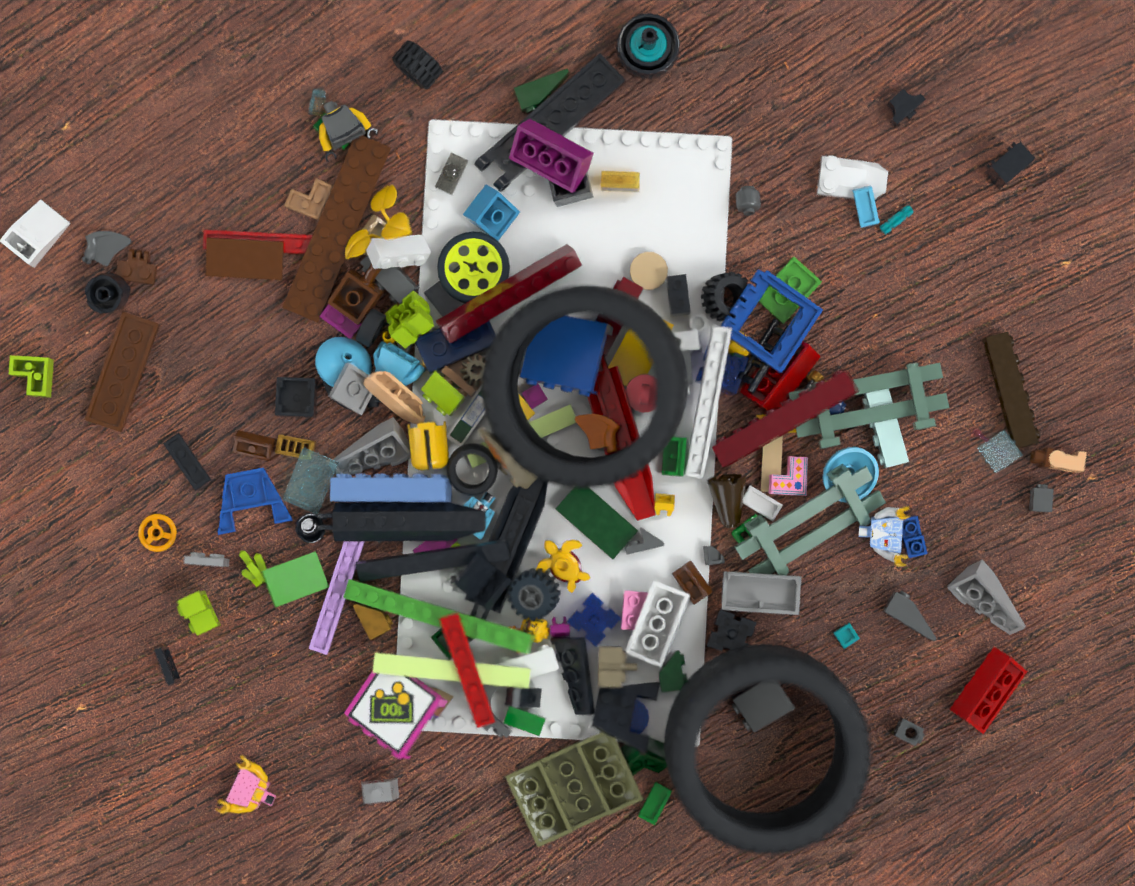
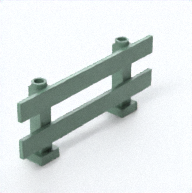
M918 363L906 365L907 369L854 379L860 391L855 395L909 385L912 400L831 416L829 410L818 415L816 419H811L797 427V437L821 433L822 440L818 441L819 449L840 445L839 437L835 438L834 436L835 430L916 415L917 422L913 423L914 431L936 426L935 419H930L929 412L949 408L947 394L943 393L925 397L922 382L943 378L940 363L921 367L918 366ZM818 382L812 383V388H809L808 390L811 391L812 389L816 388L815 384ZM806 389L789 392V398L792 401L799 397L798 394Z
M841 464L826 473L829 480L834 484L832 487L772 524L768 525L761 514L745 523L747 531L752 536L734 546L741 559L743 560L761 548L768 557L749 569V573L772 574L776 571L778 575H787L789 569L786 564L857 521L860 526H867L871 522L868 514L886 503L879 490L862 500L857 495L855 490L873 479L867 466L851 474L849 469L844 464ZM843 497L845 498L849 506L848 509L778 551L773 542L775 539Z

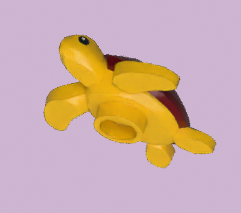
M551 540L544 542V548L551 556L539 561L536 570L541 568L544 573L550 568L555 578L567 582V589L571 593L576 588L575 583L580 582V580L587 581L590 579L588 573L582 572L581 562L577 555L572 552V550L582 547L580 541L566 540L561 548H558Z

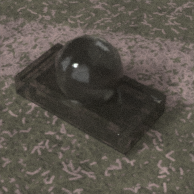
M450 153L435 188L453 196L469 161L454 153Z

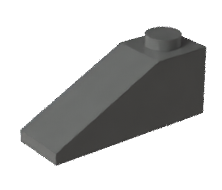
M901 590L899 593L894 591L882 611L935 642L936 636L914 602L909 599L910 595Z

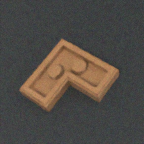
M316 178L309 196L291 189L284 207L319 221L334 185Z

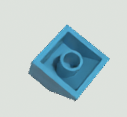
M485 185L463 215L484 233L499 241L520 211L499 191Z

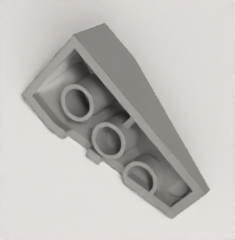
M983 560L968 566L948 585L947 588L964 605L966 603L975 608L976 613L979 615L981 613L990 618L991 623L1009 635L1025 629L1024 622L995 573Z

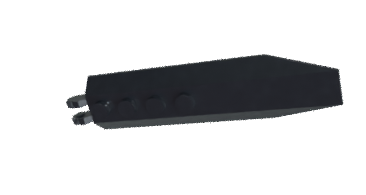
M537 478L528 489L521 486L517 488L513 485L507 494L488 542L507 539L510 559L489 563L512 581L488 611L485 610L481 619L486 620L490 610L499 614L502 611L508 596V590L511 588L510 585L516 577L543 511L548 485L546 480ZM466 594L465 600L475 603L470 614L475 617L479 604Z
M450 502L335 503L333 513L318 514L320 519L333 518V526L319 525L318 530H333L335 542L451 541L486 531V511Z

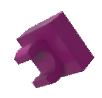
M563 616L562 624H557L556 618L553 617V625H550L551 637L570 636V626L567 624L566 616Z

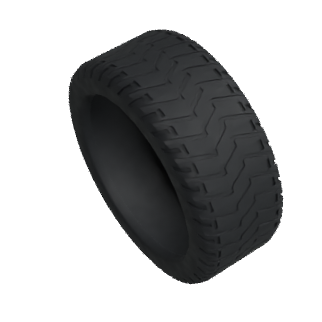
M601 286L565 287L539 295L525 303L509 317L493 339L487 353L482 378V396L486 417L494 436L504 451L510 454L512 459L521 468L532 473L533 476L544 481L546 480L548 483L561 485L562 487H576L578 489L612 485L631 477L651 463L665 449L675 435L683 417L688 392L687 370L682 350L672 330L662 317L638 298L623 291ZM571 313L599 314L619 322L631 331L645 347L654 367L657 388L655 406L649 422L635 442L611 455L583 457L571 455L554 448L543 440L529 424L520 405L518 376L519 367L526 348L537 333L549 323Z
M759 644L732 649L729 652L716 656L692 674L690 679L682 686L668 715L664 740L665 759L670 778L681 804L693 821L708 835L724 843L726 846L743 852L765 855L784 854L818 843L829 834H832L850 816L857 806L859 799H861L865 790V784L868 781L872 749L869 739L870 733L868 725H866L867 721L860 710L861 707L852 693L828 667L799 650L780 645ZM773 681L794 684L812 692L825 702L834 723L835 747L832 762L824 779L810 795L799 803L780 811L755 813L742 811L727 805L707 790L698 776L696 751L699 735L707 717L722 700L736 690L752 684Z

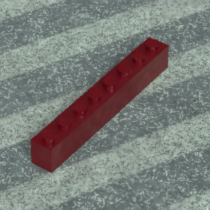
M566 244L436 320V323L443 336L449 343H452L580 268L582 264L575 250Z
M839 370L831 375L832 379L819 381L815 384L816 388L811 391L806 389L800 392L797 399L793 401L792 399L786 400L781 404V408L777 410L773 408L765 413L766 416L762 419L755 418L748 422V427L744 429L742 427L732 431V436L728 438L724 436L715 441L716 445L712 448L722 467L734 464L859 393L860 391L849 371L843 372Z

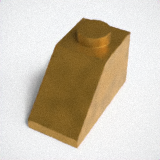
M361 604L353 605L370 640L392 629L393 621L389 614L385 615L383 611Z

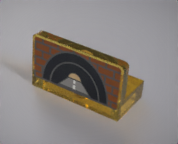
M602 171L601 191L639 192L640 172Z

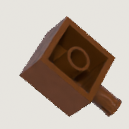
M371 263L364 276L354 269L348 271L327 303L357 325L363 323L367 314L373 309L384 293L382 289L373 283L382 268L374 269Z

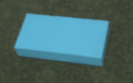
M872 186L852 190L860 227L880 223Z

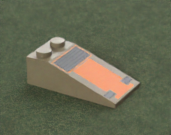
M480 428L478 431L496 462L500 465V471L511 477L510 482L515 487L521 486L528 489L537 477L521 468L512 459L511 455L504 451L494 434Z

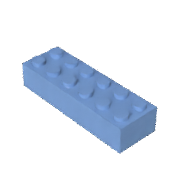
M336 474V478H330V501L452 503V485L447 475L432 474V478H428V475L413 474V478H409V475L394 474V478H390V475L374 474V478L367 474H355V478L348 474Z

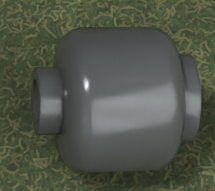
M744 186L736 193V208L739 212L746 216H751L761 208L760 192L755 187Z

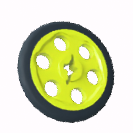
M473 231L457 235L447 242L439 255L437 271L441 285L446 292L453 298L467 303L508 279L510 264L506 250L499 241L488 234ZM461 246L469 248L467 256H461L458 253ZM486 246L489 249L488 254L480 256L478 254L479 247ZM455 262L460 265L458 272H450L449 265ZM464 262L471 265L477 263V268L483 273L476 270L470 272V267ZM491 262L498 265V270L494 273L487 270V266ZM461 279L469 281L470 285L467 289H461L458 286ZM480 279H486L489 282L486 289L478 287Z

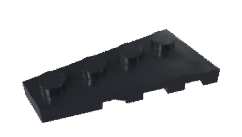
M585 637L550 638L552 645H555L557 654H555L557 661L561 662L564 671L562 673L563 679L569 686L567 691L575 715L594 714L595 708Z

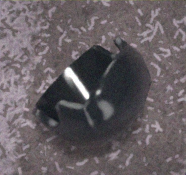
M305 513L296 521L295 531L297 536L305 543H315L320 541L325 533V530H318V526L324 525L322 519L318 518V515Z

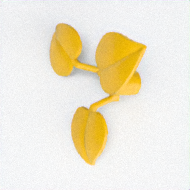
M394 185L381 189L371 201L372 210L375 212L381 210V213L388 222L381 231V236L385 240L412 234L409 219L405 213H397L389 219L385 212V209L392 207L396 201L397 190ZM366 229L356 232L351 236L346 245V259L364 254L371 242V238L382 237L372 233L369 234Z

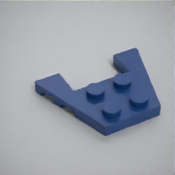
M265 468L225 475L218 535L236 532L233 512L271 505L275 524L293 521Z

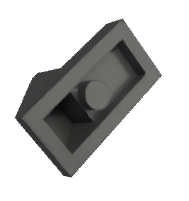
M640 528L643 543H640L639 540L628 542L629 546L625 547L626 555L665 545L662 540Z

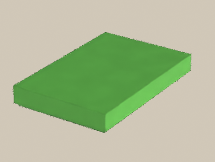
M795 257L776 275V277L806 298L822 283L819 278ZM771 286L767 288L759 300V303L782 324L799 308L798 305L778 293Z
M316 551L261 571L275 608L329 588Z

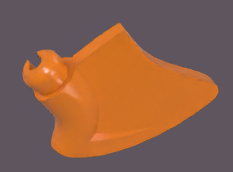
M585 414L575 417L576 423L588 438L590 450L607 447L608 453L617 451L616 433L621 428L617 423L608 417L597 414Z

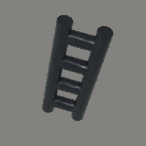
M774 318L758 343L770 353L775 345L767 343L772 334L780 336L777 340L778 342L789 326L786 325L784 330L777 327L780 322ZM751 354L734 384L740 387L745 382L750 385L747 390L754 394L770 366ZM753 366L759 368L755 378L748 376Z

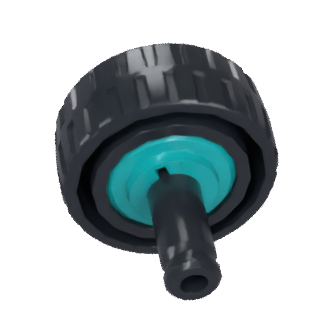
M647 13L632 17L621 28L617 38L616 50L618 60L621 66L626 69V72L636 78L651 80L665 75L673 68L680 51L679 35H677L676 28L666 18L658 14Z

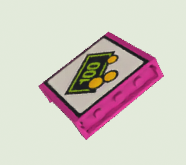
M372 671L344 714L349 717L348 721L355 726H361L363 733L378 739L377 743L380 746L391 749L393 756L400 760L402 758L410 759L407 752L437 707H444L448 701L417 677L373 673Z

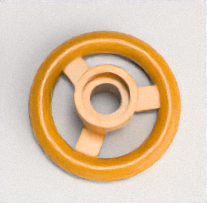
M152 514L146 517L141 522L138 531L141 544L153 552H162L170 548L177 534L174 522L163 514ZM158 519L165 521L169 525L171 534L164 532L163 528L159 526ZM150 521H152V526L149 527L147 532L148 538L145 539V527ZM156 529L160 532L158 536L154 535ZM161 538L169 539L162 546L151 545L154 540H160Z

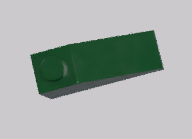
M568 68L515 87L514 92L522 113H532L567 79L569 76Z

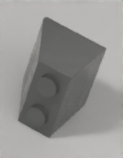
M775 681L753 684L733 697L734 703L731 704L737 714L741 713L744 717L742 723L746 729H751L753 732L758 731L795 709L779 683Z

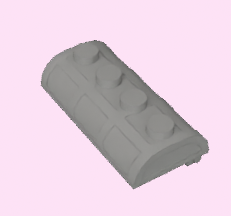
M724 571L721 609L799 615L801 576Z

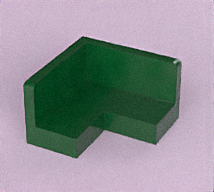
M649 737L646 755L627 745H623L620 748L633 776L643 768L657 773L667 768L663 742Z

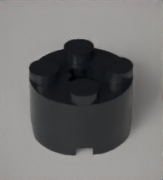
M107 273L96 276L85 287L87 304L97 313H110L120 310L129 299L130 287L117 274Z

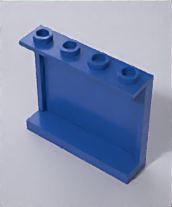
M563 316L552 321L537 333L527 347L520 377L526 380L525 383L536 386L537 383H540L548 389L560 387L561 391L572 393V390L579 391V395L587 397L590 394L597 395V392L594 391V386L607 335H612L613 327L606 323L570 316Z

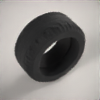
M476 443L462 445L449 458L447 477L453 488L462 494L469 496L483 494L493 486L497 478L498 464L490 450L483 445ZM476 454L486 460L489 466V473L483 482L471 485L459 479L456 473V465L463 456Z

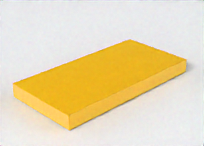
M664 320L672 330L674 325ZM628 330L608 369L618 366L623 384L627 387L634 377L640 374H648L653 364L645 347Z

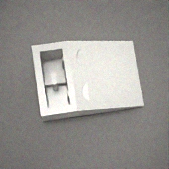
M40 199L8 229L0 239V242L27 264L35 268L71 223Z

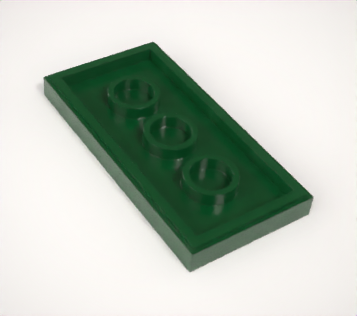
M573 488L555 508L611 559H614L638 532L634 526L590 488Z

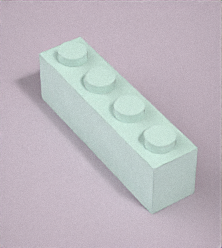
M889 389L866 393L862 399L864 409L893 403ZM897 419L869 424V427L873 428L875 434L872 436L875 447L878 446L880 454H877L880 465L888 468L909 462Z

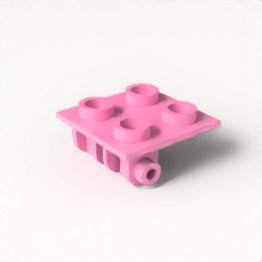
M624 590L621 629L634 630L646 601L647 592Z

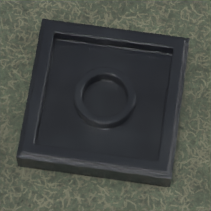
M163 646L154 649L167 686L181 682L169 647Z

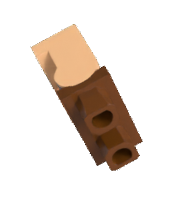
M1047 447L1041 449V451H1031L1029 463L1039 464L1040 469L1049 468L1080 473L1084 472L1087 452L1078 451L1072 453V455H1066L1062 451H1053V448Z

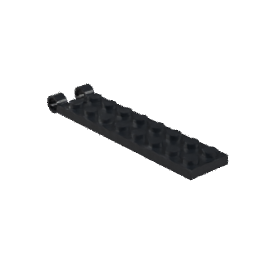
M599 53L518 125L528 119H532L564 137L620 88L626 80ZM518 125L474 163L482 172L494 161L505 172L493 184L499 192L504 191L515 178L527 169L509 159ZM503 160H508V163L504 164Z

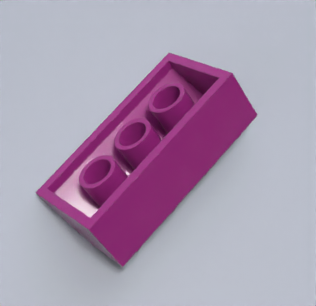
M528 119L518 125L509 159L573 193L589 170L594 153L532 119Z

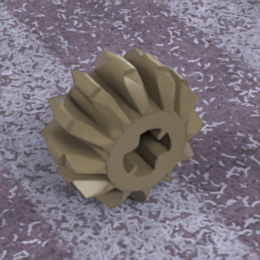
M475 354L474 361L468 356L467 359L470 363L462 362V365L467 367V369H461L460 372L467 373L462 379L465 381L470 378L468 381L470 386L475 381V386L479 387V381L483 382V368L486 357L482 356L479 361L478 354ZM475 366H476L477 368H480V367H481V368H482V370H480L481 374H480V375H477L476 373L472 374V371H474V370H473V367H475Z

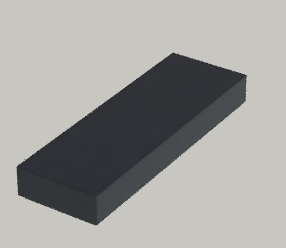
M177 433L163 443L195 491L212 480L180 433Z

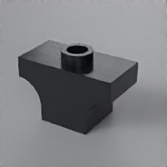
M904 88L895 95L887 104L893 113L890 123L894 128L904 119L910 120L917 113L915 110L926 100L922 94L912 96Z
M507 686L505 705L515 708H540L542 688Z

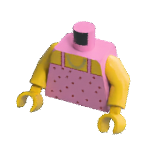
M244 755L240 756L244 760L242 764L236 762V765L241 770L226 800L229 803L218 800V803L223 804L221 809L216 808L220 813H247L258 809L261 802L270 806L274 803L276 795L267 792L270 782L267 781L268 776L260 765L248 761Z

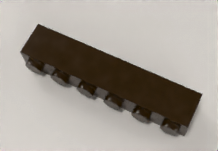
M1008 332L985 337L982 340L1012 449L1039 443L1040 434L1038 429L1034 427L1033 420H1035L1033 410L1029 409L1028 402L1030 398L1028 392L1024 391V376L1018 369L1019 358L1013 351L1014 340L1012 335L1009 336Z

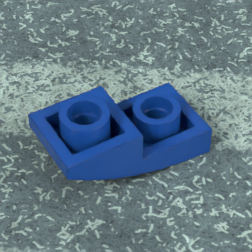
M914 515L904 519L902 539L908 558L927 554L918 516Z

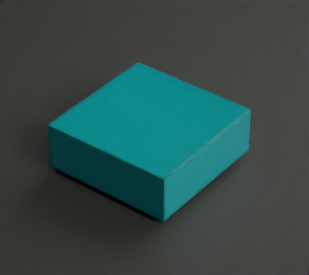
M850 622L833 632L843 649L860 639Z

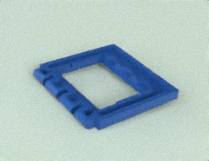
M758 269L750 280L756 286L754 287L748 283L740 295L745 302L738 299L729 312L735 317L732 318L727 315L720 326L732 328L730 336L732 341L778 373H782L823 309L768 270L762 272ZM769 286L800 307L771 353L763 349V346L750 337H746L739 332Z

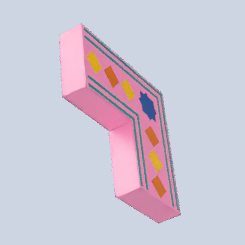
M788 456L787 475H769V494L807 496L808 457Z

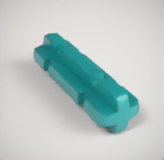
M906 205L902 211L897 212L888 222L883 223L880 226V230L884 234H888L892 228L894 229L902 223L906 217L911 216L914 213L913 209Z

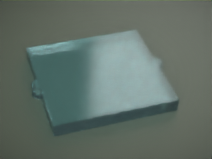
M1005 429L978 447L985 458V462L989 463L995 473H998L1023 456L1015 445L1016 442L1012 441Z

